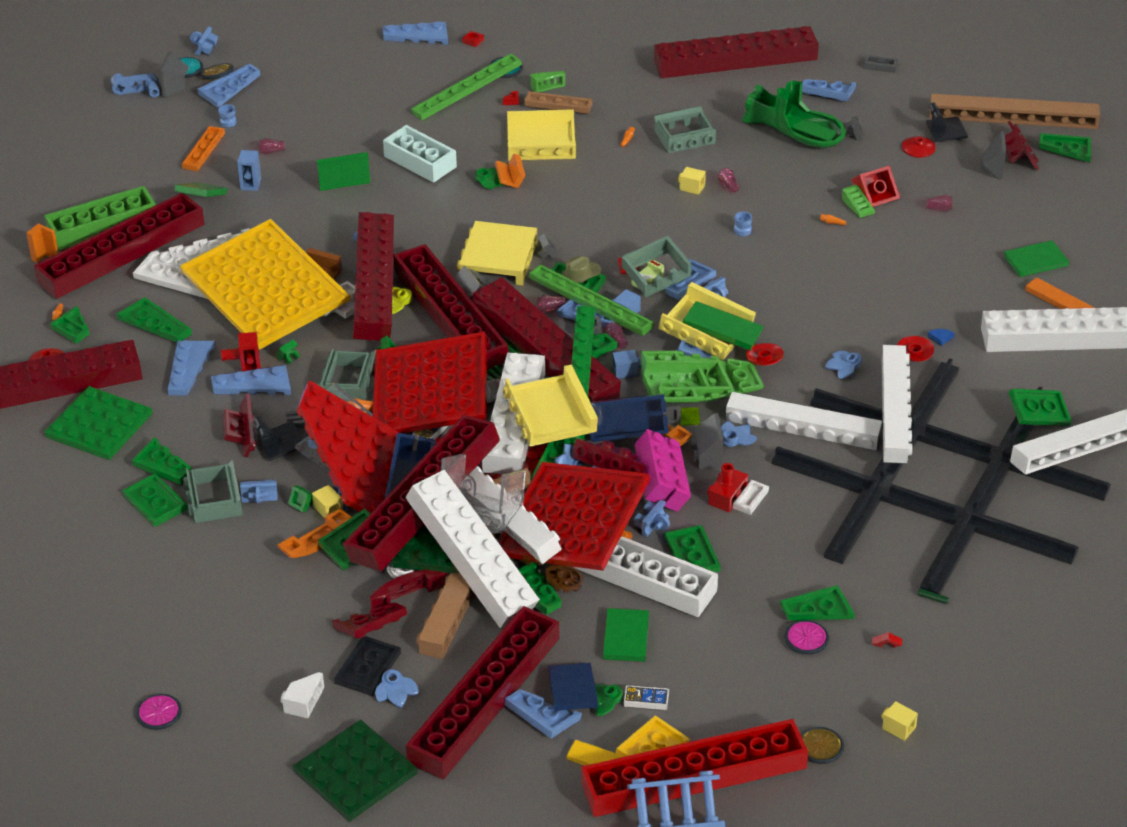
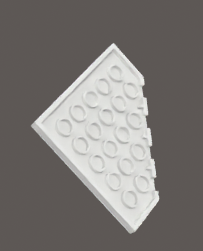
M243 229L241 233L235 235L231 233L219 235L217 239L210 241L207 239L194 241L193 245L183 247V244L170 247L169 251L161 253L159 251L151 252L133 272L134 279L206 298L181 272L180 265L250 229Z

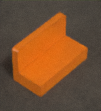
M513 154L508 164L500 161L495 163L499 182L519 188L526 176L520 155Z
M37 224L26 233L33 262L38 263L45 256L52 257L59 253L54 230Z

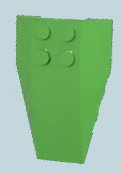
M682 351L641 352L642 381L648 395L665 393L666 403H706L728 399L732 392L748 394L764 387L753 363L749 361L729 358L727 361H722L716 356H711L709 359L702 358L700 354L692 353V356L683 355Z

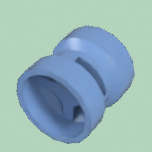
M229 104L220 106V125L227 128L236 125L235 107Z
M744 211L735 214L734 221L736 224L734 225V232L739 236L749 235L752 231V215Z

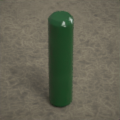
M923 589L918 591V596L944 604L949 602V597Z

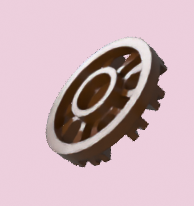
M553 564L546 569V582L548 585H553L554 590L557 589L559 591L563 589L564 593L565 591L569 593V590L576 592L581 588L583 575L576 568Z

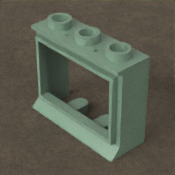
M702 106L655 115L654 131L668 153L716 143V129L713 128L703 113ZM698 116V123L702 129L670 135L664 123H667L669 129H673L675 121L682 120L684 125L688 126L690 125L691 118Z
M669 236L642 246L640 249L627 253L622 257V269L626 271L639 287L644 298L691 277V262ZM668 253L681 270L677 271L676 268H672L670 275L664 278L657 275L654 278V282L648 285L636 268Z
M332 349L330 356H327L326 368H323L322 380L319 381L318 385L345 401L352 398L367 400L366 389H370V377H374L373 364H375L376 349L371 353L334 351ZM336 366L362 367L358 383H331Z
M233 460L224 465L189 471L186 469L187 477H183L185 489L189 488L186 491L187 502H192V504H188L190 516L194 515L195 523L243 515ZM228 480L231 499L199 504L196 484Z

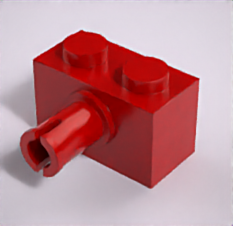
M257 332L238 333V348L221 349L222 361L239 359L242 372L261 369Z
M731 463L722 464L721 473L718 474L715 483L711 484L707 490L708 505L730 513L733 509L734 501L748 485V474L734 469Z

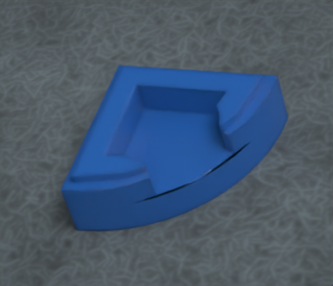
M934 329L928 332V337L942 346L953 339L955 333L946 329Z

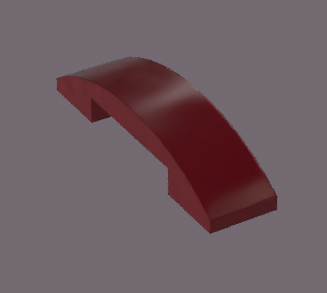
M420 570L399 576L382 585L370 596V609L390 604L393 599L426 588L429 593L443 588L447 572Z

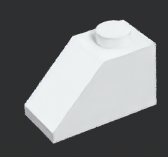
M318 672L290 683L287 690H284L281 696L284 713L309 718L324 689L323 673Z

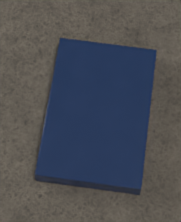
M591 663L548 666L555 711L598 707Z

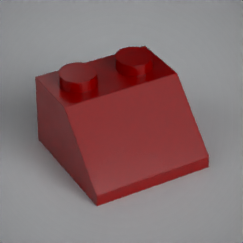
M890 166L851 178L853 185L860 187L872 207L900 198Z

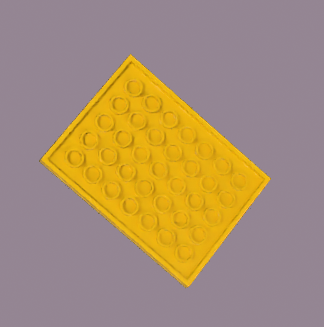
M272 219L180 265L181 272L240 333L257 332L259 350L350 301V295Z

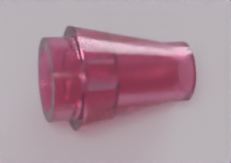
M268 138L259 140V151L264 153V155L284 151L285 145L283 140L279 141Z
M729 168L722 169L718 173L719 182L732 193L737 192L740 186L737 183L733 170Z
M948 194L927 198V209L947 212L952 210V196H948Z
M542 295L537 299L538 309L544 313L560 308L565 304L564 296Z
M612 322L605 327V333L617 341L619 349H624L628 346V341L620 324Z

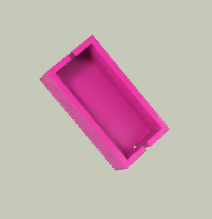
M647 429L634 444L637 461L646 464L645 473L649 474L650 481L644 491L645 499L658 503L660 499L664 501L668 496L664 507L678 512L691 497L680 443L675 439L663 438L660 433Z

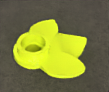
M393 287L392 314L399 312L412 301L411 290Z

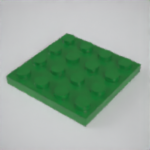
M88 386L45 431V437L110 460L153 414L152 408Z

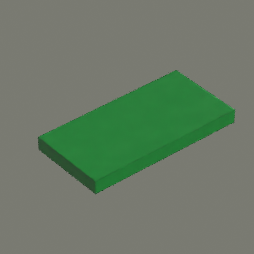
M695 301L682 322L705 334L747 350L753 348L764 329V326L698 301Z

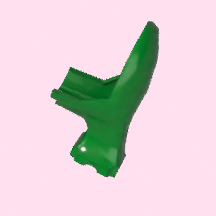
M789 81L786 84V88H778L777 95L769 93L763 86L757 84L753 93L748 95L744 108L746 110L742 119L744 123H765L779 130L785 136L810 147L822 149L834 147L844 139L846 134L843 123L835 116L812 111L801 101L802 81Z

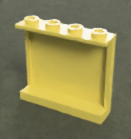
M574 110L507 111L508 160H511L513 154L520 155L521 160L576 159Z
M475 221L473 228L469 230V238H466L465 249H462L461 260L457 262V271L466 266L477 272L516 276V285L523 286L535 246L538 242L537 228Z
M691 282L688 285L686 295L668 315L664 313L661 315L658 329L724 360L736 345L682 323L683 319L695 301L754 322L756 312Z
M572 365L564 366V375L514 386L511 385L508 378L505 379L503 395L505 399L508 398L510 410L515 413L516 423L518 426H521L522 436L524 439H527L529 446L597 432L598 417Z

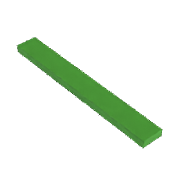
M509 54L411 108V113L420 120H424L521 66L522 60L513 54Z
M541 264L529 273L530 279L582 306L596 307V313L641 336H644L654 328L653 321Z

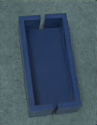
M665 393L590 402L598 417L597 432L590 433L591 442L640 437L647 429L660 434L669 433L668 416L663 414V412L667 411Z
M397 433L385 498L435 446L436 439L419 437L417 450H413L415 436Z

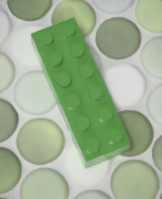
M141 186L46 214L44 217L46 227L55 231L58 251H61L155 206L156 203L145 186Z

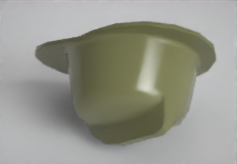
M576 256L567 261L566 269L563 270L562 276L576 283H581L597 276L602 270L598 264L589 262L587 257Z

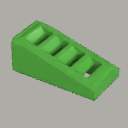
M555 71L530 74L532 90L540 93L564 87L565 72Z
M858 185L843 189L842 200L859 218L875 213L874 208Z

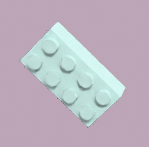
M405 125L383 140L384 157L433 183L457 167L456 150L408 125Z

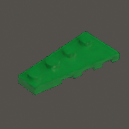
M146 297L116 314L117 320L176 343L192 335L190 327Z

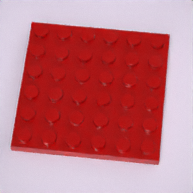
M479 332L376 350L373 417L399 433L454 425L463 415L486 420V333Z
M542 462L520 502L527 512L531 511L539 522L543 521L549 531H555L560 538L558 542L562 550L545 563L604 571L650 481L649 474ZM505 531L503 532L498 543L509 558L539 562Z

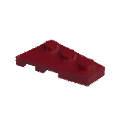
M393 602L370 609L369 614H352L349 620L342 622L340 619L332 620L334 629L354 638H361L372 630L381 629L383 625L399 621L401 617L407 615V610L405 606Z

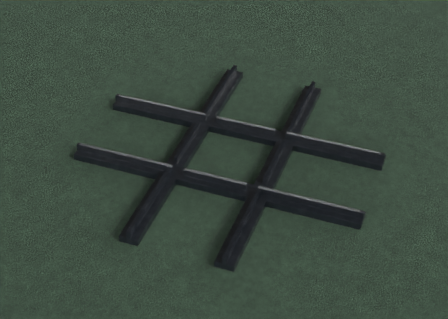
M950 358L946 363H940L912 408L911 415L908 416L911 417V429L908 430H912V440L909 443L912 444V449L916 442L920 441L988 463L964 508L891 484L904 463L883 462L882 457L870 477L783 447H776L775 455L772 459L773 465L860 494L824 552V558L840 564L844 563L881 501L954 525L920 585V589L936 594L942 593L974 533L1072 565L1079 550L1078 546L985 515L1009 471L1102 501L1105 500L1111 484L1107 481H1102L1057 465L1028 474L1020 471L1010 462L1013 446L1025 442L1034 425L1019 424L1017 416H1015L998 447L929 425V420L959 372V367L952 365L953 359ZM818 388L814 390L810 406L883 421V411L880 408Z

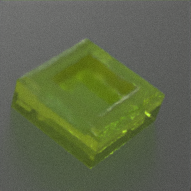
M698 407L681 408V426L700 425Z

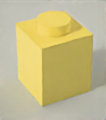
M686 167L678 177L680 190L699 195L705 186L706 171Z
M329 485L312 493L313 507L324 518L340 508L343 510L340 495Z
M895 701L882 714V729L905 741L916 728L918 713Z

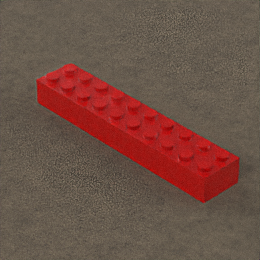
M789 719L581 766V784L593 817L637 808L635 789H627V785L632 784V779L645 778L646 782L699 777V772L713 771V775H719L720 779L712 780V789L716 790L807 769L808 750L794 719ZM703 781L689 783L690 795L704 792ZM680 784L667 785L668 800L682 797ZM658 786L645 787L646 805L659 803Z

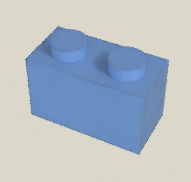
M241 150L237 161L241 190L258 191L262 179L258 151Z

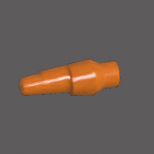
M629 127L625 131L624 138L620 144L621 147H625L634 136L635 129L633 127Z
M821 214L820 221H824L826 224L846 225L845 220L830 214Z
M59 303L53 311V321L62 316V303Z

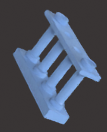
M713 771L699 772V777L646 782L645 778L632 779V784H628L627 789H635L639 818V825L637 827H651V824H648L644 788L658 786L662 820L660 827H725V820H718V816L715 814L712 780L720 779L719 775H713ZM703 781L707 817H705V822L696 823V819H693L689 783ZM680 784L684 813L682 825H673V821H671L667 785Z

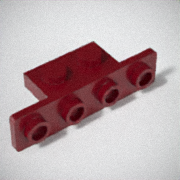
M1008 121L1007 123L1012 129V132L1005 135L1006 155L1011 163H1014L1027 155L1035 169L1038 170L1039 167L1036 163L1039 161L1034 153L1030 154L1033 151L1028 143L1025 144L1027 141L1023 134L1019 135L1021 133L1017 124L1013 125L1011 121Z
M247 393L240 404V412L225 409L223 412L224 440L242 444L244 457H248L256 446V440H254L255 428L253 427L254 415L251 411L253 402L250 400V394Z
M579 438L575 440L572 452L573 458L598 468L645 473L646 464L636 461L637 455L631 453L630 449L617 448L614 446V443L609 441L592 444Z

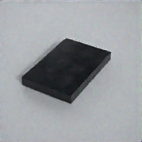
M367 636L362 637L335 676L334 684L373 696L376 687L382 682L383 674L391 669L401 654V647Z

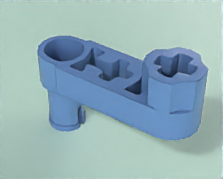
M117 73L111 78L113 92L118 95L148 90L152 97H157L160 94L158 88L159 81L155 74L125 77Z

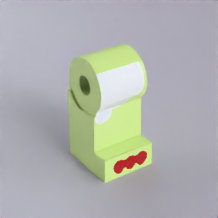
M652 260L647 262V267L639 273L649 285L654 282V278L657 275L664 278V265ZM632 280V282H631L632 286H634V287H636V288L639 289V287H638V286L635 284V282Z

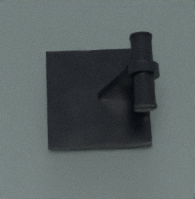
M932 102L929 104L932 119L926 120V124L935 142L968 138L958 116L943 118L941 110L936 106V103Z
M257 416L253 419L256 425L255 430L259 433L257 437L269 461L306 447L293 421L270 429L262 422L261 417Z

